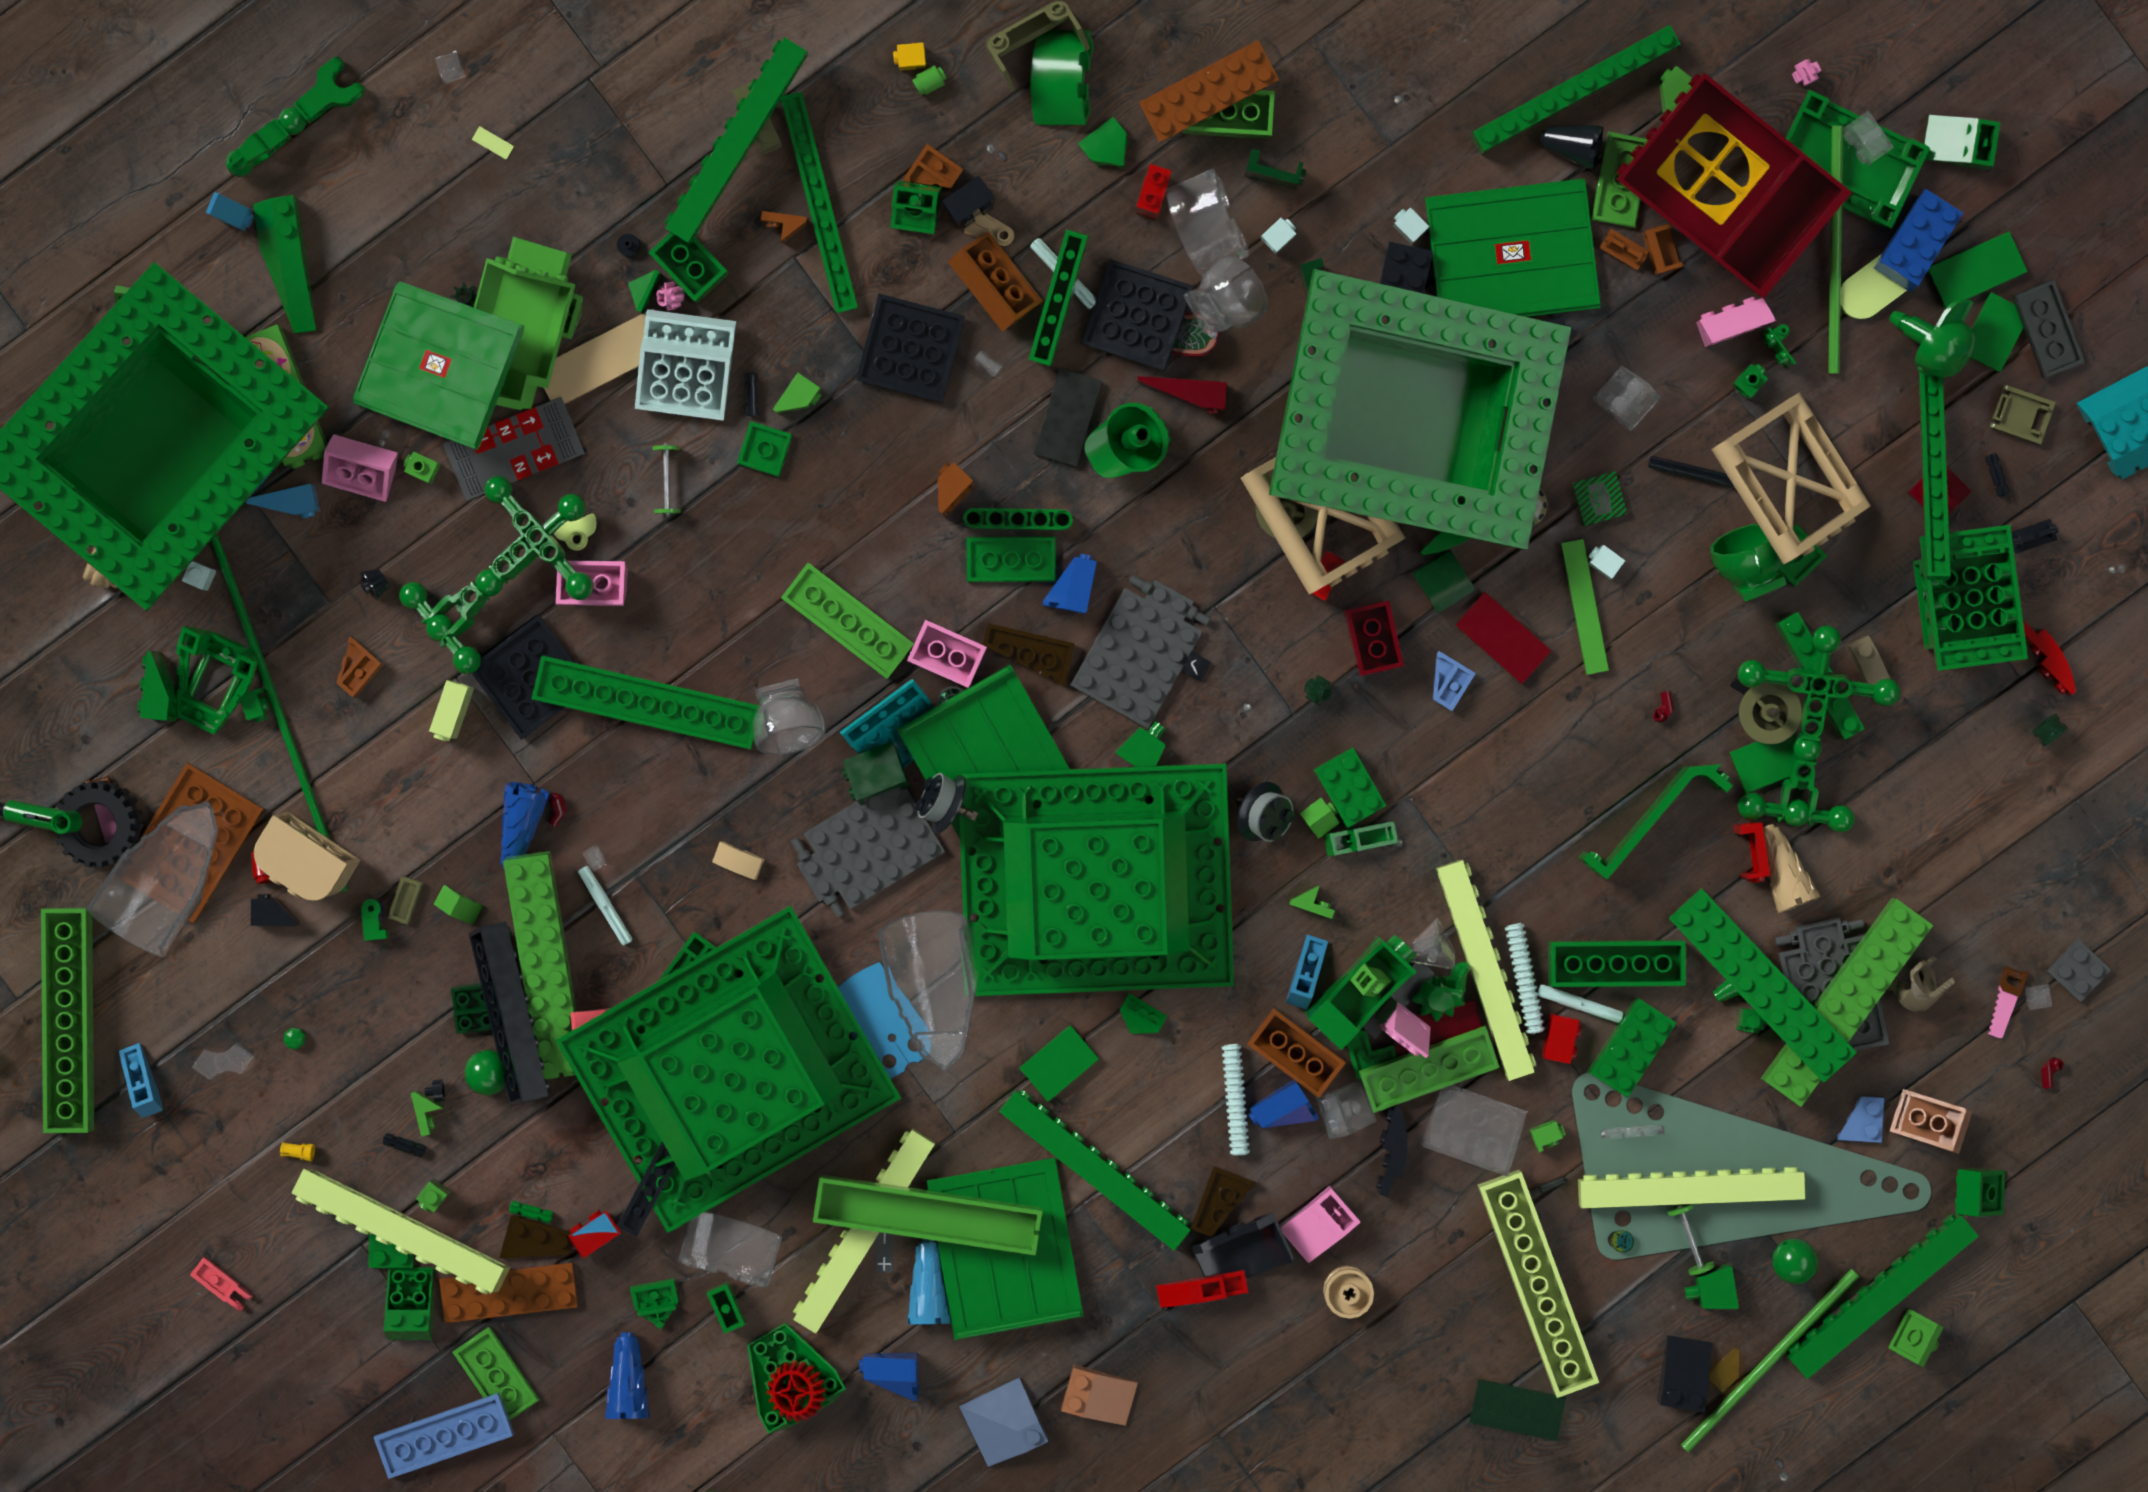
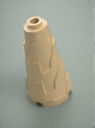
M1774 824L1763 827L1770 876L1768 877L1777 912L1782 913L1820 898L1819 892L1816 890L1808 872L1804 870L1796 852H1793L1779 827H1775Z

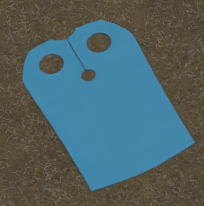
M880 962L856 973L838 986L880 1062L882 1063L883 1057L887 1054H891L896 1058V1065L893 1068L884 1067L890 1078L904 1072L905 1067L909 1063H918L930 1053L931 1039L928 1028L901 994ZM850 1032L852 1038L855 1039L857 1034ZM889 1034L896 1035L895 1042L888 1040ZM913 1037L919 1038L922 1042L921 1049L916 1052L908 1048V1041Z

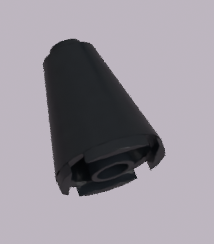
M1599 125L1547 127L1546 131L1541 133L1540 144H1543V149L1587 169L1594 170L1600 155L1598 152L1599 147L1602 146L1604 128Z

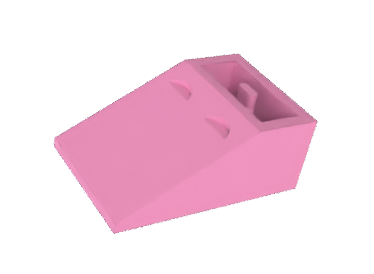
M1390 997L1375 1017L1380 1022L1378 1027L1418 1057L1421 1054L1427 1058L1429 1055L1431 1027Z
M1328 1186L1283 1225L1281 1230L1303 1258L1310 1263L1347 1235L1360 1223V1220L1331 1186Z

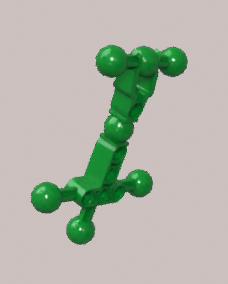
M493 476L485 484V495L492 503H501L511 514L512 523L521 536L493 561V565L490 564L488 566L490 569L479 572L475 583L470 582V586L464 587L453 597L446 595L434 608L427 602L428 593L421 583L408 582L403 585L399 594L402 605L407 609H416L424 618L421 624L426 625L428 636L433 641L440 642V647L447 646L453 653V664L458 672L462 674L474 673L481 665V657L475 648L470 646L464 647L457 637L474 624V616L483 608L486 600L489 601V597L499 594L503 589L504 583L508 584V580L517 577L538 556L545 562L553 565L566 580L565 589L572 599L584 600L590 597L594 587L591 577L586 573L576 572L565 559L564 549L552 536L565 522L577 521L585 514L586 505L583 498L579 495L567 494L563 496L558 502V512L542 524L536 516L524 510L512 496V485L506 477ZM528 517V523L522 526L523 520ZM542 533L541 540L536 542V536ZM525 548L524 556L519 557L520 551ZM555 549L554 557L549 558V553ZM509 563L508 570L503 572L504 565ZM476 593L475 600L470 603L471 595ZM456 605L457 611L462 616L453 624L451 618L444 614Z
M1827 625L1819 627L1812 637V643L1815 649L1818 650L1815 670L1792 668L1788 672L1765 669L1764 665L1756 660H1747L1738 669V679L1746 687L1755 688L1766 682L1788 685L1794 692L1805 693L1800 722L1802 731H1799L1800 737L1793 746L1795 762L1790 778L1783 781L1780 804L1765 802L1764 798L1759 794L1747 793L1738 802V812L1744 819L1752 821L1761 818L1763 815L1775 816L1778 822L1784 819L1788 825L1794 827L1802 826L1805 823H1808L1810 827L1814 822L1828 824L1831 830L1837 833L1849 831L1855 823L1854 812L1847 806H1835L1830 811L1816 809L1819 791L1814 783L1815 769L1813 766H1816V759L1822 751L1820 735L1823 731L1828 698H1847L1851 694L1873 697L1878 705L1885 707L1892 706L1899 700L1901 689L1897 682L1889 678L1881 679L1875 684L1850 681L1846 675L1828 672L1831 653L1838 649L1841 643V635L1835 627ZM1794 676H1801L1802 681L1799 684L1794 685L1791 683V679ZM1824 679L1825 683L1822 687L1816 688L1813 686L1815 680ZM1839 682H1846L1847 687L1844 690H1836V685ZM1818 700L1821 702L1818 709H1811L1809 707L1812 701ZM1810 722L1817 723V727L1813 731L1806 730V726ZM1806 765L1810 767L1806 774L1798 773L1801 766ZM1796 787L1800 790L1808 788L1810 790L1808 804L1800 799L1788 801L1790 790Z

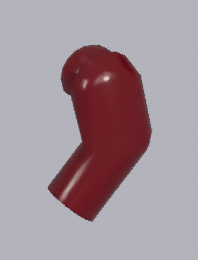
M1671 691L1660 693L1662 704L1653 712V719L1656 722L1662 723L1666 721L1674 711Z
M552 793L548 801L551 803L554 812L547 822L558 827L567 812V806L561 794Z
M2053 1057L2042 1066L2041 1079L2043 1089L2054 1088L2053 1075L2058 1070L2063 1069L2064 1062L2062 1059Z

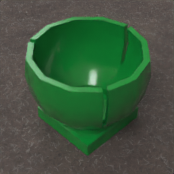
M1750 524L1734 529L1719 537L1711 545L1712 562L1718 574L1731 583L1732 589L1745 602L1787 585L1784 576L1778 571L1781 560L1758 524Z

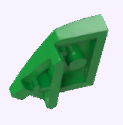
M1114 117L1078 143L1081 150L1092 163H1096L1097 167L1108 165L1125 168L1127 146H1129L1128 135Z
M671 1278L630 1287L637 1315L646 1318L661 1330L665 1321L673 1310L676 1309L679 1302L675 1279Z

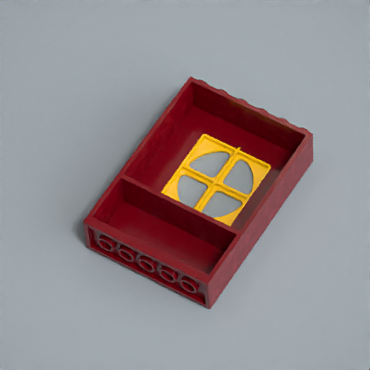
M1702 72L1701 75L1696 73L1688 83L1691 86L1686 93L1681 91L1673 101L1676 103L1675 107L1671 111L1667 109L1659 118L1662 123L1657 129L1652 127L1645 135L1647 141L1644 145L1640 146L1638 144L1630 154L1633 157L1628 164L1623 162L1618 168L1616 179L1764 299L1852 192L1705 72ZM1701 132H1716L1727 136L1729 141L1713 161H1709L1688 144V139L1692 135ZM1737 146L1743 150L1749 163V181L1744 187L1739 186L1719 168L1724 159ZM1680 150L1685 151L1704 167L1703 174L1687 191L1680 186L1674 169L1675 156ZM1711 176L1717 177L1736 193L1733 201L1723 205L1701 203L1696 200L1695 195Z

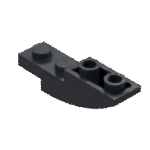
M1398 1105L1393 1106V1109H1388L1386 1121L1389 1122L1387 1130H1382L1379 1141L1383 1143V1149L1390 1151L1389 1154L1385 1153L1382 1162V1167H1385L1383 1176H1378L1376 1188L1379 1189L1378 1193L1386 1197L1389 1196L1394 1176L1403 1178L1407 1160V1132L1404 1117Z

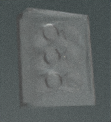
M1450 1085L1440 1089L1421 1145L1430 1150L1508 1176L1527 1111L1461 1087Z

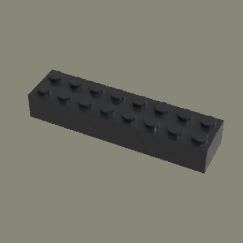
M506 921L481 926L468 933L497 1055L505 1068L504 1084L509 1105L513 1107L547 1097L549 1084L547 1079H544L542 1071L544 1070V1063L537 1051L539 1043L532 1030L533 1018L527 1009L528 997L526 992H523L521 985L523 977L516 964L517 952L515 948H512L511 928L507 926Z

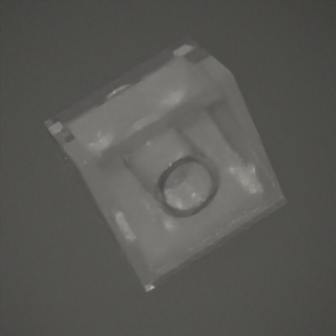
M1362 1080L1325 1092L1320 1098L1315 1097L1330 1140L1350 1135L1376 1122Z

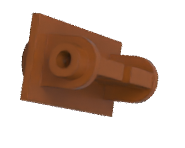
M1610 229L1599 247L1637 271L1649 252L1613 229Z

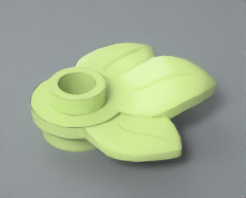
M589 514L577 521H567L554 532V535L558 539L566 541L570 549L575 551L582 550L588 543V537L596 530V517L594 514ZM576 535L581 537V541L578 544L573 542V538Z

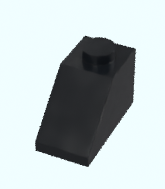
M257 894V898L251 899V926L300 925V920L278 898H271V894Z

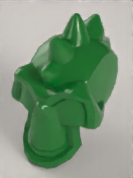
M1468 962L1454 965L1451 969V976H1444L1442 978L1434 976V978L1427 979L1421 985L1419 992L1412 998L1413 1002L1420 1005L1421 1016L1431 1013L1437 1022L1443 1013L1453 1017L1454 1007L1465 1005L1463 997L1467 974L1470 970Z

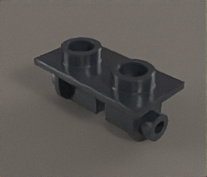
M2051 519L2011 532L2015 554L2058 540L2056 536L2058 529L2056 525L2052 524Z

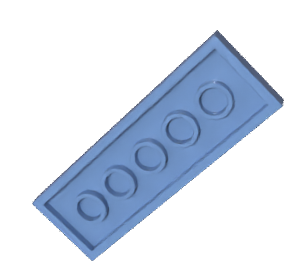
M499 1392L380 1433L373 1438L388 1479L509 1438L514 1435V1431Z

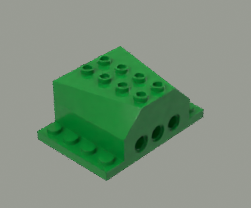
M2004 525L1950 532L1951 577L1949 580L1926 579L1925 536H1920L1922 559L1913 561L1924 650L1934 649L1936 671L2028 659L2011 526Z

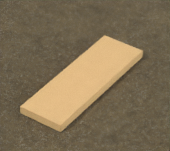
M647 312L557 357L549 387L544 388L550 401L562 397L564 404H567L638 368Z

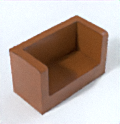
M1671 223L1646 230L1642 233L1655 276L1683 267V263L1679 262L1670 232L1672 228Z

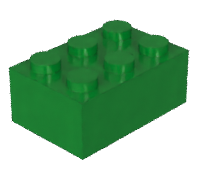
M669 233L648 252L696 304L729 275L728 271L696 237L691 245Z
M1353 747L1313 769L1346 828L1386 806Z

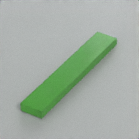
M1584 540L1561 543L1586 675L1609 671Z

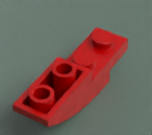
M2023 620L2025 640L2030 645V651L2037 657H2042L2036 663L2040 667L2038 671L2046 679L2051 678L2056 683L2054 687L2061 694L2073 695L2076 692L2074 678L2060 647L2044 628L2038 629L2035 632Z
M1244 1270L1156 1285L1160 1308L1225 1299L1228 1296L1248 1293Z

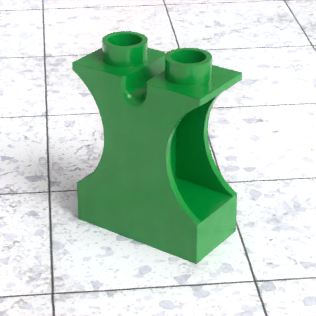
M1393 935L1387 942L1377 936L1352 966L1323 992L1304 1014L1342 1050L1358 1034L1380 1006L1417 972L1409 965L1417 954L1396 935ZM1363 964H1367L1368 967L1381 969L1391 980L1390 984L1378 997L1363 996L1350 981Z

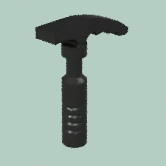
M1563 1176L1539 1185L1538 1188L1528 1189L1531 1198H1533V1195L1540 1192L1545 1193L1566 1184ZM1537 1212L1538 1218L1541 1219L1542 1215Z

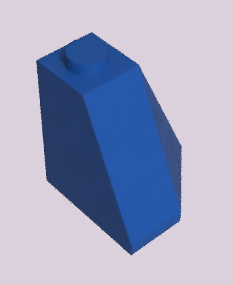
M1080 554V557H1074L1043 600V606L1086 614L1097 561L1093 560V556Z
M1294 1079L1249 1107L1252 1113L1248 1114L1255 1126L1260 1124L1262 1128L1311 1122L1320 1119Z
M918 1353L864 1354L863 1360H859V1373H863L864 1380L912 1401H918Z

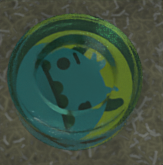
M1618 1230L1612 1235L1611 1244L1616 1251L1626 1253L1633 1248L1634 1238L1630 1232Z

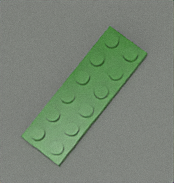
M810 563L805 565L781 597L886 679L891 676L914 646V643Z
M1483 1026L1430 1045L1427 1058L1421 1054L1417 1057L1410 1052L1360 1070L1359 1073L1373 1113L1500 1067L1487 1028Z

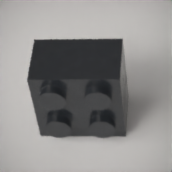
M977 176L942 202L957 227L961 228L963 226L967 228L976 221L975 217L980 213L984 216L994 209L995 197L981 177Z
M1389 241L1379 284L1424 294L1433 251Z

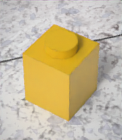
M924 42L897 45V51L893 52L894 65H899L900 71L926 69Z

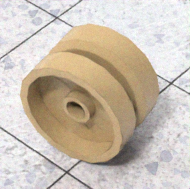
M1347 1265L1338 1267L1330 1272L1324 1281L1323 1293L1325 1301L1331 1311L1340 1317L1349 1319L1360 1317L1368 1311L1373 1303L1374 1291L1372 1283L1365 1272L1357 1267ZM1349 1288H1352L1350 1295L1344 1293V1290L1348 1291Z

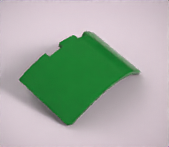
M1049 30L1037 37L1031 66V103L1035 124L1086 125L1091 113L1089 84H1084L1085 72L1090 70L1094 51L1091 30H1083L1090 47L1087 51L1073 30Z

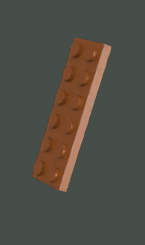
M1259 40L1140 101L1139 105L1158 142L1161 143L1278 82L1279 78Z
M573 1262L509 1269L500 1290L491 1294H484L476 1290L477 1285L473 1283L464 1284L456 1280V1276L439 1279L444 1323L578 1307Z

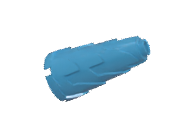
M921 1238V1243H918V1246H916L907 1324H951L938 1243H935V1240Z

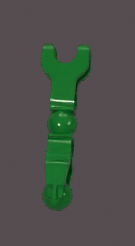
M340 57L332 58L319 68L316 85L293 103L295 107L284 109L280 113L278 120L274 118L256 133L251 134L238 149L231 151L227 155L225 162L228 172L237 177L248 175L253 167L269 159L278 149L291 139L290 135L301 133L305 129L307 122L310 124L334 106H352L365 94L366 88L360 83H354L347 88H339L335 84L336 76L343 70L344 62Z

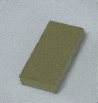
M402 875L387 918L410 925L424 883Z

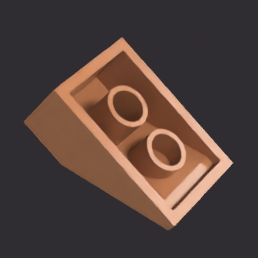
M1903 1089L1890 1132L1959 1154L1972 1111Z
M1073 1364L1061 1411L1084 1418L1126 1426L1138 1382Z

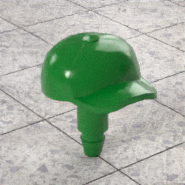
M1971 300L1953 301L1945 309L1936 326L1917 316L1910 317L1909 314L1896 310L1892 312L1889 321L1898 330H1902L1904 336L1920 344L1915 357V365L1918 367V371L1924 375L1931 374L1940 378H1946L1959 373L1968 363L1973 353L1975 335L1972 329L1965 323V320L1974 302Z
M1133 402L1120 405L1111 412L1103 424L1088 436L1084 443V451L1098 475L1103 478H1115L1131 472H1146L1154 469L1163 461L1171 438L1168 436L1169 429L1165 427L1166 422L1159 419L1160 415L1154 412L1153 407Z

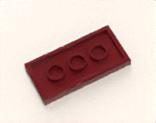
M1486 592L1477 599L1455 624L1459 630L1520 684L1525 682L1551 652L1545 644Z
M1475 1000L1465 1002L1463 1006L1454 1007L1453 1017L1443 1013L1437 1022L1431 1013L1421 1016L1420 1013L1414 1014L1431 1027L1429 1046L1482 1027ZM1392 1038L1397 1057L1410 1053L1409 1050Z

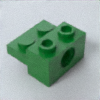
M898 181L893 189L890 228L935 234L942 187Z

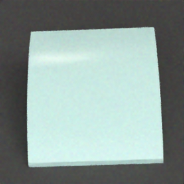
M647 309L644 337L640 348L635 409L724 420L736 321Z

